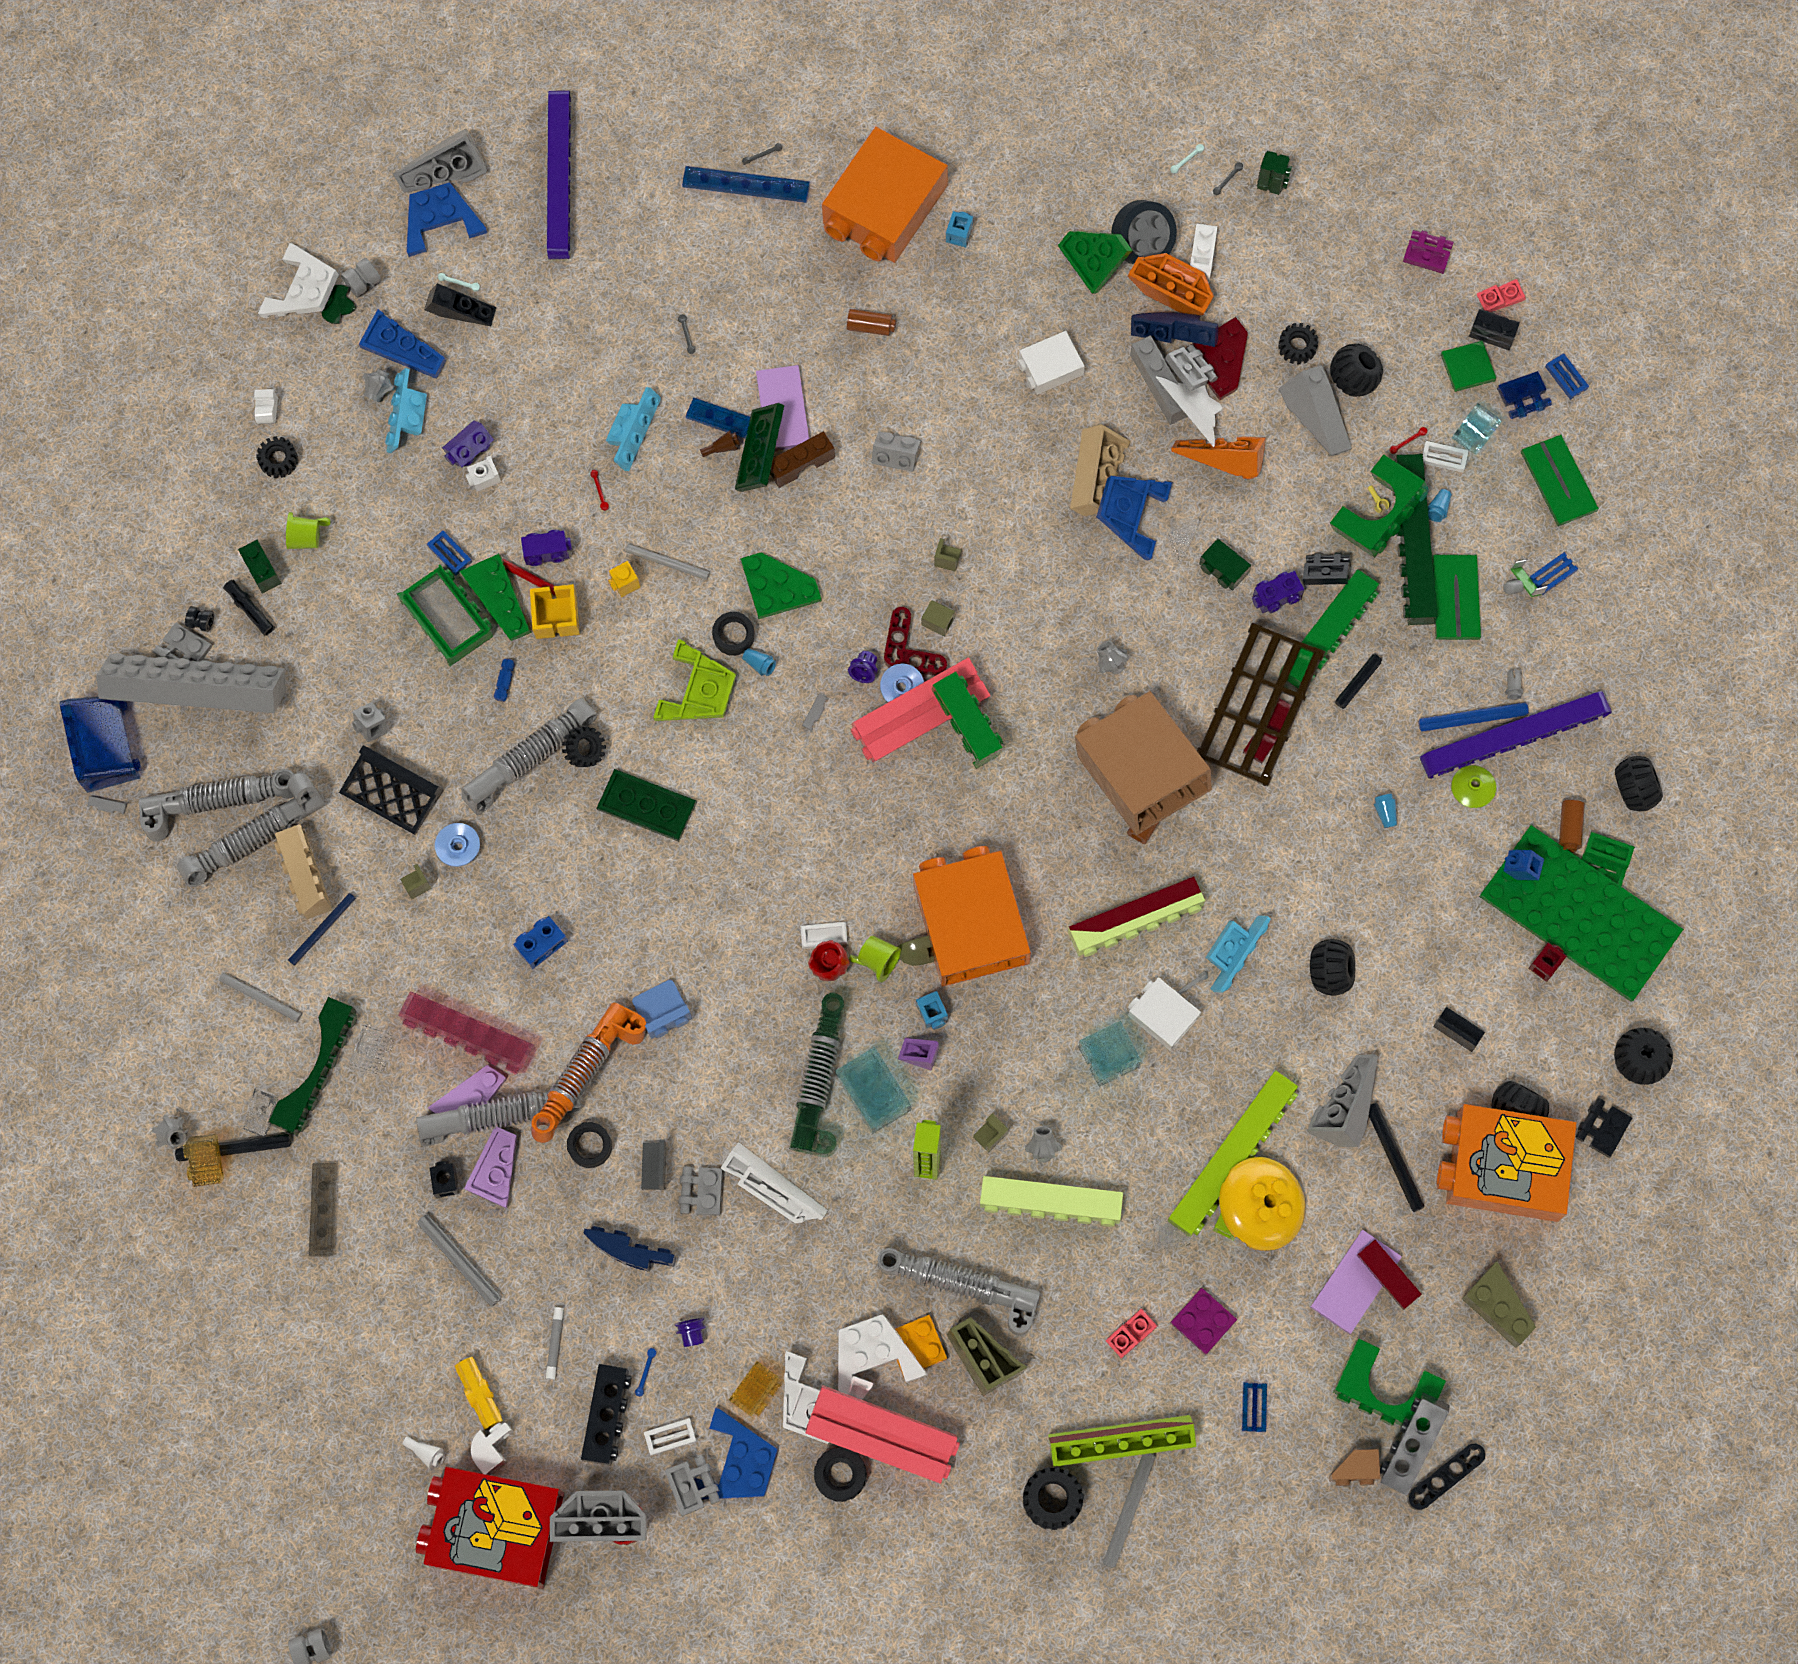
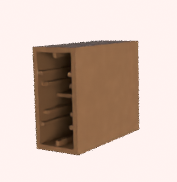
M1151 691L1139 698L1136 695L1127 696L1117 704L1114 713L1102 720L1094 717L1085 721L1079 727L1077 735H1075L1078 758L1136 836L1212 790L1210 767Z

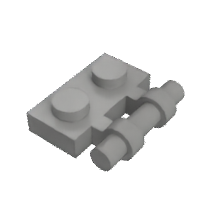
M1189 345L1186 349L1184 347L1168 353L1165 357L1167 363L1189 391L1206 385L1208 380L1212 383L1218 378L1211 364L1206 363L1201 351L1196 350L1193 345Z
M175 622L162 639L168 644V647L164 649L157 645L154 653L159 655V657H166L167 659L202 661L212 648V645ZM178 650L183 653V658L173 655L174 652Z
M683 1167V1173L680 1176L682 1190L678 1204L681 1205L680 1214H689L690 1206H697V1215L720 1216L723 1172L721 1168H699L698 1177H693L692 1167ZM691 1185H698L697 1197H690Z
M703 1455L694 1459L697 1468L692 1470L687 1461L665 1470L682 1517L705 1508L702 1501L703 1497L708 1496L711 1504L720 1501L717 1493L719 1491L718 1486L712 1480L709 1463L706 1464ZM701 1475L705 1488L698 1490L694 1478Z

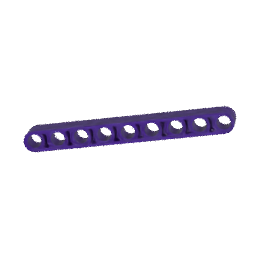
M570 90L548 91V260L570 259L568 253L570 251V236L568 233L570 232L569 176H571V161H569V157H571V143H569V139H571V124H569V120H571Z
M1603 691L1429 751L1419 758L1428 779H1432L1436 774L1440 776L1454 771L1456 767L1460 769L1474 764L1476 760L1482 761L1494 757L1498 752L1502 754L1516 749L1518 745L1522 747L1536 742L1538 738L1544 739L1556 735L1560 730L1564 732L1578 727L1577 724L1582 723L1584 725L1598 720L1600 716L1604 718L1610 715L1612 710Z

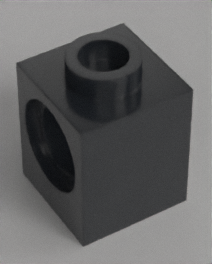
M441 1161L435 1163L434 1167H429L433 1195L436 1198L460 1194L456 1167L453 1163L449 1164V1161ZM446 1173L449 1174V1181L445 1184H440V1176Z

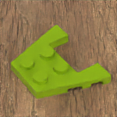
M678 639L673 653V660L694 665L682 704L679 705L659 699L653 717L654 721L724 718L736 680V674L716 661L702 655L697 649L691 648L686 642Z

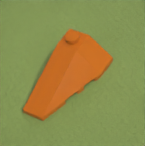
M1237 437L1235 442H1227L1224 438H1217L1214 447L1210 443L1206 444L1204 439L1176 440L1171 451L1235 476L1253 479L1258 477L1262 469L1266 438Z

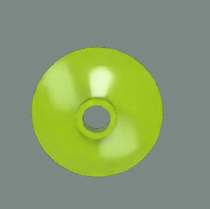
M1469 765L1455 773L1451 782V789L1456 800L1462 805L1469 808H1480L1489 804L1494 798L1496 782L1492 774L1485 768ZM1476 781L1479 787H1473L1471 782Z

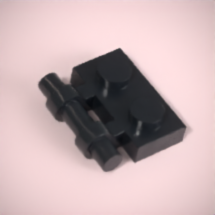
M1335 552L1334 555H1322V553L1306 555L1303 584H1348L1351 555L1342 554V552Z
M1597 1098L1594 1105H1590L1588 1109L1589 1114L1585 1121L1580 1123L1579 1131L1575 1138L1584 1142L1587 1135L1590 1136L1593 1140L1589 1147L1610 1158L1633 1118L1613 1106L1609 1109L1608 1113L1604 1112L1602 1108L1606 1102L1601 1098ZM1597 1118L1603 1121L1598 1131L1592 1127Z

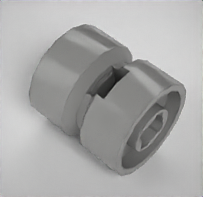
M367 258L356 263L355 269L349 268L341 274L343 281L355 297H359L366 292L367 286L373 287L381 281L380 275Z
M323 1628L309 1632L306 1638L301 1635L288 1641L289 1651L294 1664H312L313 1661L320 1663L332 1658L329 1641ZM311 1645H313V1649L315 1652H312L310 1647Z

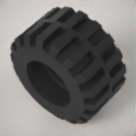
M1046 1467L1043 1470H1038L1029 1478L1023 1492V1507L1025 1508L1026 1515L1035 1525H1039L1043 1529H1063L1072 1524L1078 1517L1083 1506L1084 1494L1082 1493L1081 1484L1078 1483L1074 1475L1069 1473L1070 1471L1060 1469V1467ZM1057 1484L1065 1490L1067 1504L1060 1512L1050 1513L1041 1507L1039 1493L1046 1485Z

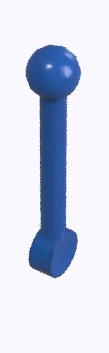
M653 1348L647 1351L648 1359L639 1387L635 1390V1395L638 1397L644 1394L643 1387L652 1359L656 1356V1350Z

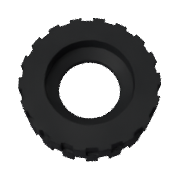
M843 1447L825 1451L818 1458L814 1467V1481L818 1490L827 1499L835 1502H846L854 1499L861 1493L866 1484L867 1472L864 1461L857 1453ZM836 1463H845L852 1470L851 1481L842 1487L833 1485L829 1480V1470Z

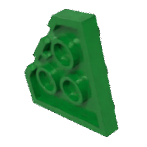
M1074 230L1069 231L1058 244L1062 253L1092 294L1101 290L1132 252L1123 236L1114 233Z
M762 552L740 558L758 619L822 601L816 579Z

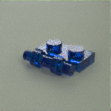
M1538 371L1502 383L1497 387L1505 407L1513 404L1515 406L1514 410L1508 412L1510 419L1517 417L1521 419L1529 413L1544 411L1546 407L1552 405L1549 397L1542 399L1540 396L1547 389ZM1532 398L1533 403L1524 406L1522 401Z

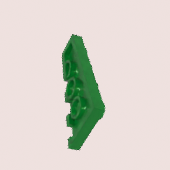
M499 553L459 571L511 641L532 633Z

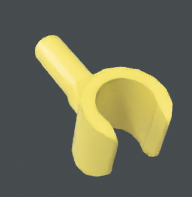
M1369 486L1368 490L1376 503L1375 511L1378 513L1382 512L1379 507L1380 503L1384 504L1387 510L1390 505L1388 500L1381 499L1373 486Z

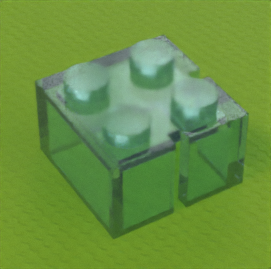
M1121 1021L1079 1040L1078 1048L1087 1065L1090 1064V1071L1098 1087L1117 1079L1119 1072L1123 1076L1141 1066L1142 1061Z

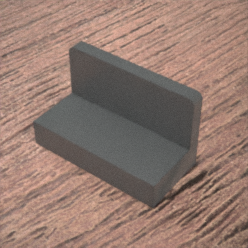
M660 1139L659 1143H643L642 1190H665L667 1144L664 1139Z

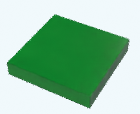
M1483 341L1441 352V357L1454 392L1496 381V375Z

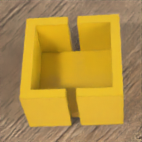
M574 584L554 586L556 599H553L550 587L530 589L532 630L536 639L556 637L555 633H559L560 637L580 635L577 594Z

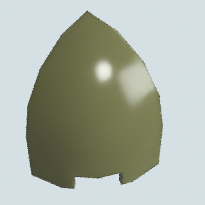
M929 936L913 939L897 946L901 948L900 960L906 964L917 966L934 962Z

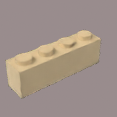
M1102 424L1082 430L1070 509L1082 516L1098 513L1107 478L1118 476L1116 472L1118 465L1123 462L1125 457L1123 455L1124 449L1128 448L1130 444L1129 440Z
M298 824L275 833L277 841L274 842L277 853L282 854L284 858L281 865L284 873L289 874L291 878L288 885L291 893L296 894L298 898L295 905L299 915L303 914L308 920L333 910L302 825Z

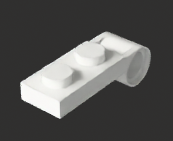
M1196 224L1190 266L1204 272L1209 283L1218 226Z

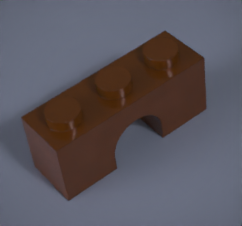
M823 431L774 457L770 475L778 488H781L798 479L799 472L807 466L815 465L818 468L835 459V448Z

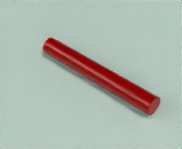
M503 558L504 565L508 571L540 588L550 587L551 593L556 596L554 585Z

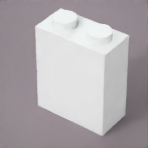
M1066 331L1019 350L1018 366L1022 372H1026L1028 376L1026 377L1027 384L1030 389L1035 390L1037 395L1084 375V364Z
M1158 977L1155 982L1151 980L1144 987L1143 992L1145 993L1140 999L1136 997L1128 1006L1130 1009L1128 1017L1171 1051L1198 1020L1201 1012Z

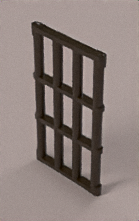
M1251 623L1248 630L1249 635L1235 667L1231 669V677L1218 707L1213 711L1215 714L1197 752L1204 761L1268 787L1272 779L1273 769L1285 741L1287 742L1289 739L1290 729L1302 701L1306 699L1305 694L1319 661H1322L1325 655V651L1266 629L1256 623ZM1260 632L1270 636L1271 640L1256 675L1243 671ZM1279 641L1291 644L1292 647L1275 684L1265 680L1264 676ZM1300 649L1313 653L1299 688L1295 692L1284 686ZM1242 676L1253 682L1238 716L1226 712V708L1238 680ZM1262 684L1272 688L1273 692L1259 724L1246 720ZM1281 693L1294 697V700L1278 733L1267 728ZM1226 717L1235 721V724L1220 759L1217 760L1207 756V753L1222 718ZM1243 725H1246L1256 731L1239 769L1227 763ZM1265 733L1277 739L1261 777H1258L1248 771Z

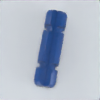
M511 659L502 660V669L499 672L496 684L497 689H495L494 698L497 701H506L512 677L511 671H513L515 665Z

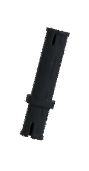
M234 579L229 580L223 586V589L232 597L236 607H240L264 636L274 631L275 626L271 624L252 602L251 596L244 592Z

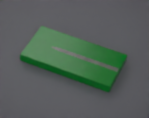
M1562 435L1521 450V454L1557 526L1598 511L1599 508Z
M1433 555L1438 616L1435 622V639L1480 640L1477 555Z

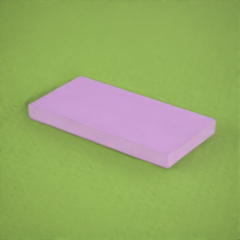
M799 366L756 371L761 407L775 403L785 405L775 451L791 449L808 440L809 435Z
M1364 1230L1360 1232L1310 1307L1349 1335L1382 1288L1380 1282L1357 1257V1254L1372 1241L1376 1240L1396 1264H1398L1402 1257Z

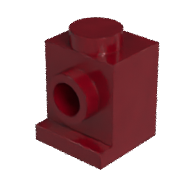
M1547 943L1528 969L1548 982L1567 956L1563 954V950L1557 945ZM1544 959H1549L1551 966L1544 962Z

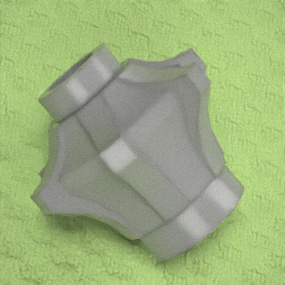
M378 368L376 372L364 373V396L380 402L386 393L393 391L395 387L388 378L389 373Z
M1105 641L1097 647L1100 673L1112 672L1113 674H1119L1124 670V663L1129 659L1128 655H1126V649L1118 648L1112 641Z
M164 1115L163 1121L157 1127L152 1128V1132L156 1133L157 1137L155 1144L158 1147L169 1145L172 1149L181 1146L185 1142L188 1133L183 1130L184 1119L181 1117L172 1119Z
M1047 1126L1035 1128L1031 1141L1025 1146V1152L1032 1153L1033 1158L1039 1162L1050 1161V1159L1055 1158L1056 1152L1062 1150V1145L1055 1140L1052 1129Z

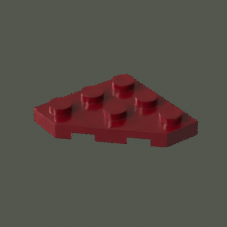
M1236 317L1218 327V343L1215 347L1197 343L1191 344L1196 350L1201 351L1206 363L1211 364L1214 368V373L1218 378L1212 383L1208 380L1207 385L1219 401L1238 389L1248 332Z

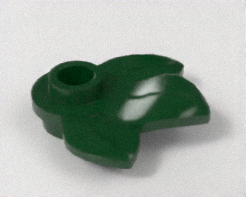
M334 285L328 298L329 301L326 303L324 310L321 311L323 319L327 322L339 324L341 315L350 314L356 309L354 303L346 297L349 290L348 286Z

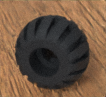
M1359 343L1349 344L1339 349L1332 358L1330 374L1333 382L1336 383L1338 389H1341L1343 393L1353 397L1365 396L1373 392L1380 384L1383 366L1380 358L1376 356L1377 354L1374 351H1371V348Z
M1629 757L1616 767L1615 777L1617 785L1628 809L1638 812L1648 811L1662 800L1663 794L1658 776L1652 762L1647 757Z
M1328 939L1319 942L1313 947L1310 955V974L1312 984L1317 991L1325 995L1336 996L1346 993L1353 987L1356 965L1354 953L1349 944L1337 939Z
M1636 1028L1629 1030L1618 1040L1614 1050V1059L1618 1071L1628 1081L1640 1085H1649L1659 1082L1669 1073L1673 1063V1052L1669 1041L1660 1032L1651 1028ZM1643 1050L1645 1053L1648 1052L1649 1057H1647L1646 1055L1642 1056L1641 1052Z
M1506 1081L1493 1094L1491 1101L1492 1109L1548 1117L1549 1102L1547 1099L1514 1081Z

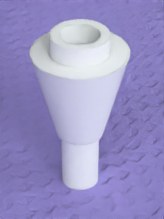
M406 1437L403 1441V1445L414 1451L430 1470L440 1467L445 1459L443 1448L418 1443L410 1437Z

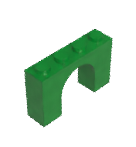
M1384 454L1370 472L1374 480L1395 493V504L1390 513L1378 520H1365L1342 506L1330 522L1335 532L1374 558L1378 553L1380 554L1384 551L1388 540L1399 532L1400 525L1405 519L1410 518L1414 512V507L1419 501L1421 502L1425 499L1429 490L1423 479Z
M1358 1338L1333 1390V1393L1337 1394L1336 1399L1346 1404H1350L1351 1401L1359 1405L1358 1409L1368 1415H1371L1372 1412L1381 1416L1380 1420L1388 1425L1393 1426L1396 1423L1401 1426L1405 1418L1410 1419L1413 1413L1410 1408L1416 1397L1420 1399L1424 1392L1436 1399L1439 1398L1446 1380L1424 1370L1421 1372L1410 1398L1405 1403L1388 1405L1379 1401L1370 1389L1369 1374L1380 1348ZM1421 1417L1417 1420V1423L1421 1426H1427L1429 1420Z

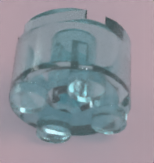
M1477 403L1459 429L1454 433L1452 439L1471 453L1477 455L1502 421L1495 414Z

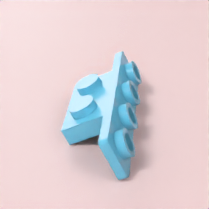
M404 368L400 373H397L394 380L396 392L391 399L393 411L388 419L390 431L385 439L388 453H392L398 448L400 431L413 435H420L422 431L427 394L407 388L410 371L408 368Z
M650 387L645 388L638 405H621L606 439L609 444L619 446L614 462L624 471L630 470L661 400V397Z
M1257 916L1248 931H1245L1234 921L1227 923L1205 957L1221 970L1210 990L1223 993L1230 988L1233 977L1243 968L1244 960L1256 948V942L1259 937L1267 931L1271 918L1268 916Z

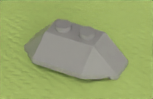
M625 1490L576 1491L550 1516V1542L647 1540L646 1514Z

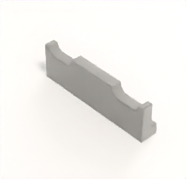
M820 693L818 694L802 724L803 727L811 731L813 730L812 725L814 721H818L824 710L823 704L829 698Z
M89 796L87 807L96 806L101 811L110 813L119 811L124 815L127 804Z

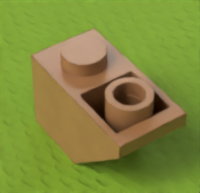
M1379 1449L1352 1451L1329 1476V1482L1335 1481L1336 1486H1349L1350 1481H1359L1362 1486L1374 1485V1481L1380 1479Z

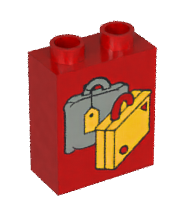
M446 1467L443 1477L433 1476L427 1495V1505L436 1506L432 1526L422 1524L419 1530L416 1553L425 1555L423 1564L429 1567L543 1589L554 1543L550 1542V1516L562 1506L564 1492L557 1488Z

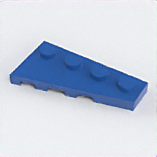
M377 309L359 343L361 349L436 379L446 362L444 356L426 343L418 340L411 332L400 327L397 322L389 319L379 309Z

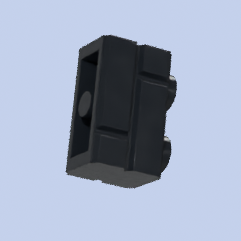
M1479 309L1469 337L1510 351L1520 322Z

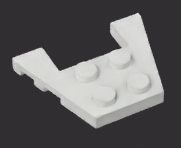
M289 243L283 261L299 266L284 301L265 297L258 312L262 318H269V315L286 316L287 313L292 312L303 314L323 311L339 276L335 269L296 245Z
M882 1314L839 1330L838 1391L847 1394L854 1375L898 1359L907 1383L928 1375L885 1315Z
M786 1351L783 1428L829 1444L827 1441L805 1433L820 1390L799 1382L807 1358ZM853 1376L847 1394L863 1400L874 1383Z

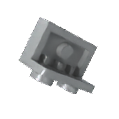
M878 432L873 445L871 463L913 472L920 440L909 436L893 435L889 432Z

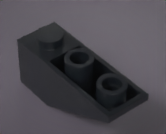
M437 283L429 291L424 310L440 317L491 327L496 307Z

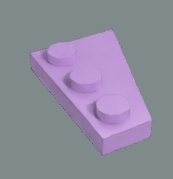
M486 1065L430 1105L428 1109L436 1114L457 1110L459 1106L465 1104L468 1107H471V1103L473 1106H476L477 1102L479 1105H482V1101L484 1104H487L486 1101L490 1102L506 1081V1077L489 1065Z
M499 1127L493 1129L464 1188L466 1191L506 1209L517 1142L515 1134Z

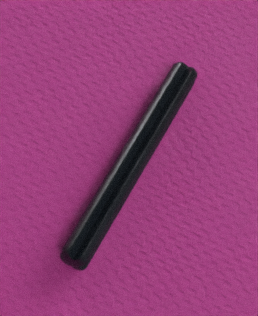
M1377 1103L1370 1104L1368 1116L1413 1212L1420 1211L1424 1208V1203L1381 1109Z
M288 1134L183 1147L175 1149V1158L180 1162L287 1148L291 1145V1139Z

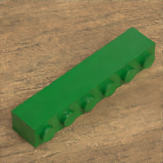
M1358 569L1302 641L1304 644L1325 651V655L1322 661H1319L1316 670L1324 668L1329 660L1326 658L1330 652L1334 654L1341 645L1339 641L1343 635L1347 637L1354 627L1352 625L1354 620H1360L1366 612L1364 607L1367 603L1372 604L1379 595L1377 592L1379 583ZM1300 649L1287 679L1296 688H1299L1313 653ZM1313 675V678H1312V680H1311V683H1312L1313 680L1315 679V677H1316L1315 675Z

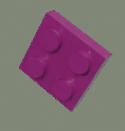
M1201 1288L1170 1324L1203 1354L1207 1355L1237 1319Z

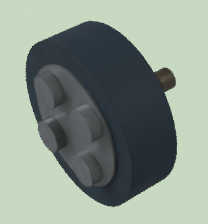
M1136 200L1128 203L1118 212L1114 219L1111 233L1123 236L1132 249V252L1124 261L1134 264L1138 257L1164 253L1170 254L1176 241L1177 228L1172 213L1164 205L1153 201Z

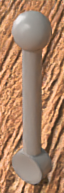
M1203 971L1197 978L1177 993L1181 995L1200 980L1207 979V972Z

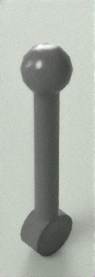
M777 143L773 148L754 156L743 158L742 163L746 165L774 151L779 152L783 147L780 143Z
M1236 163L1235 169L1218 187L1213 189L1214 195H1219L1221 189L1238 171L1243 169L1242 163Z
M681 314L678 317V321L682 323L688 345L687 352L693 354L695 347L692 346L688 333L687 317Z

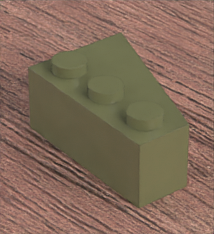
M1497 1261L1462 1298L1465 1303L1515 1348L1521 1345L1536 1328Z
M971 1317L954 1326L947 1333L948 1339L982 1396L1021 1375L1028 1368L1014 1358L1006 1348L998 1344Z

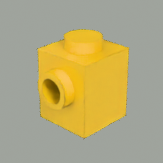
M628 561L609 570L610 579L608 582L613 591H618L621 598L641 588L638 577Z

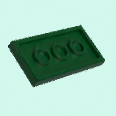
M775 403L752 410L735 490L744 492L767 486L785 405Z
M614 769L596 809L679 842L697 801Z

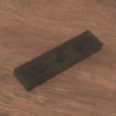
M312 1163L309 1257H333L336 1163Z

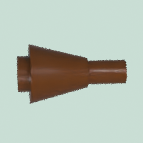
M729 430L714 441L712 445L700 449V452L705 457L715 452L736 451L740 441L736 432L732 434Z

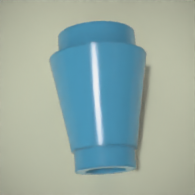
M1441 489L1428 505V517L1430 520L1441 522L1447 517L1452 496L1450 491Z
M750 648L742 656V659L761 676L771 675L776 667V661L773 660L772 656Z
M1392 794L1374 798L1375 803L1373 805L1384 828L1397 826L1396 799H1393Z

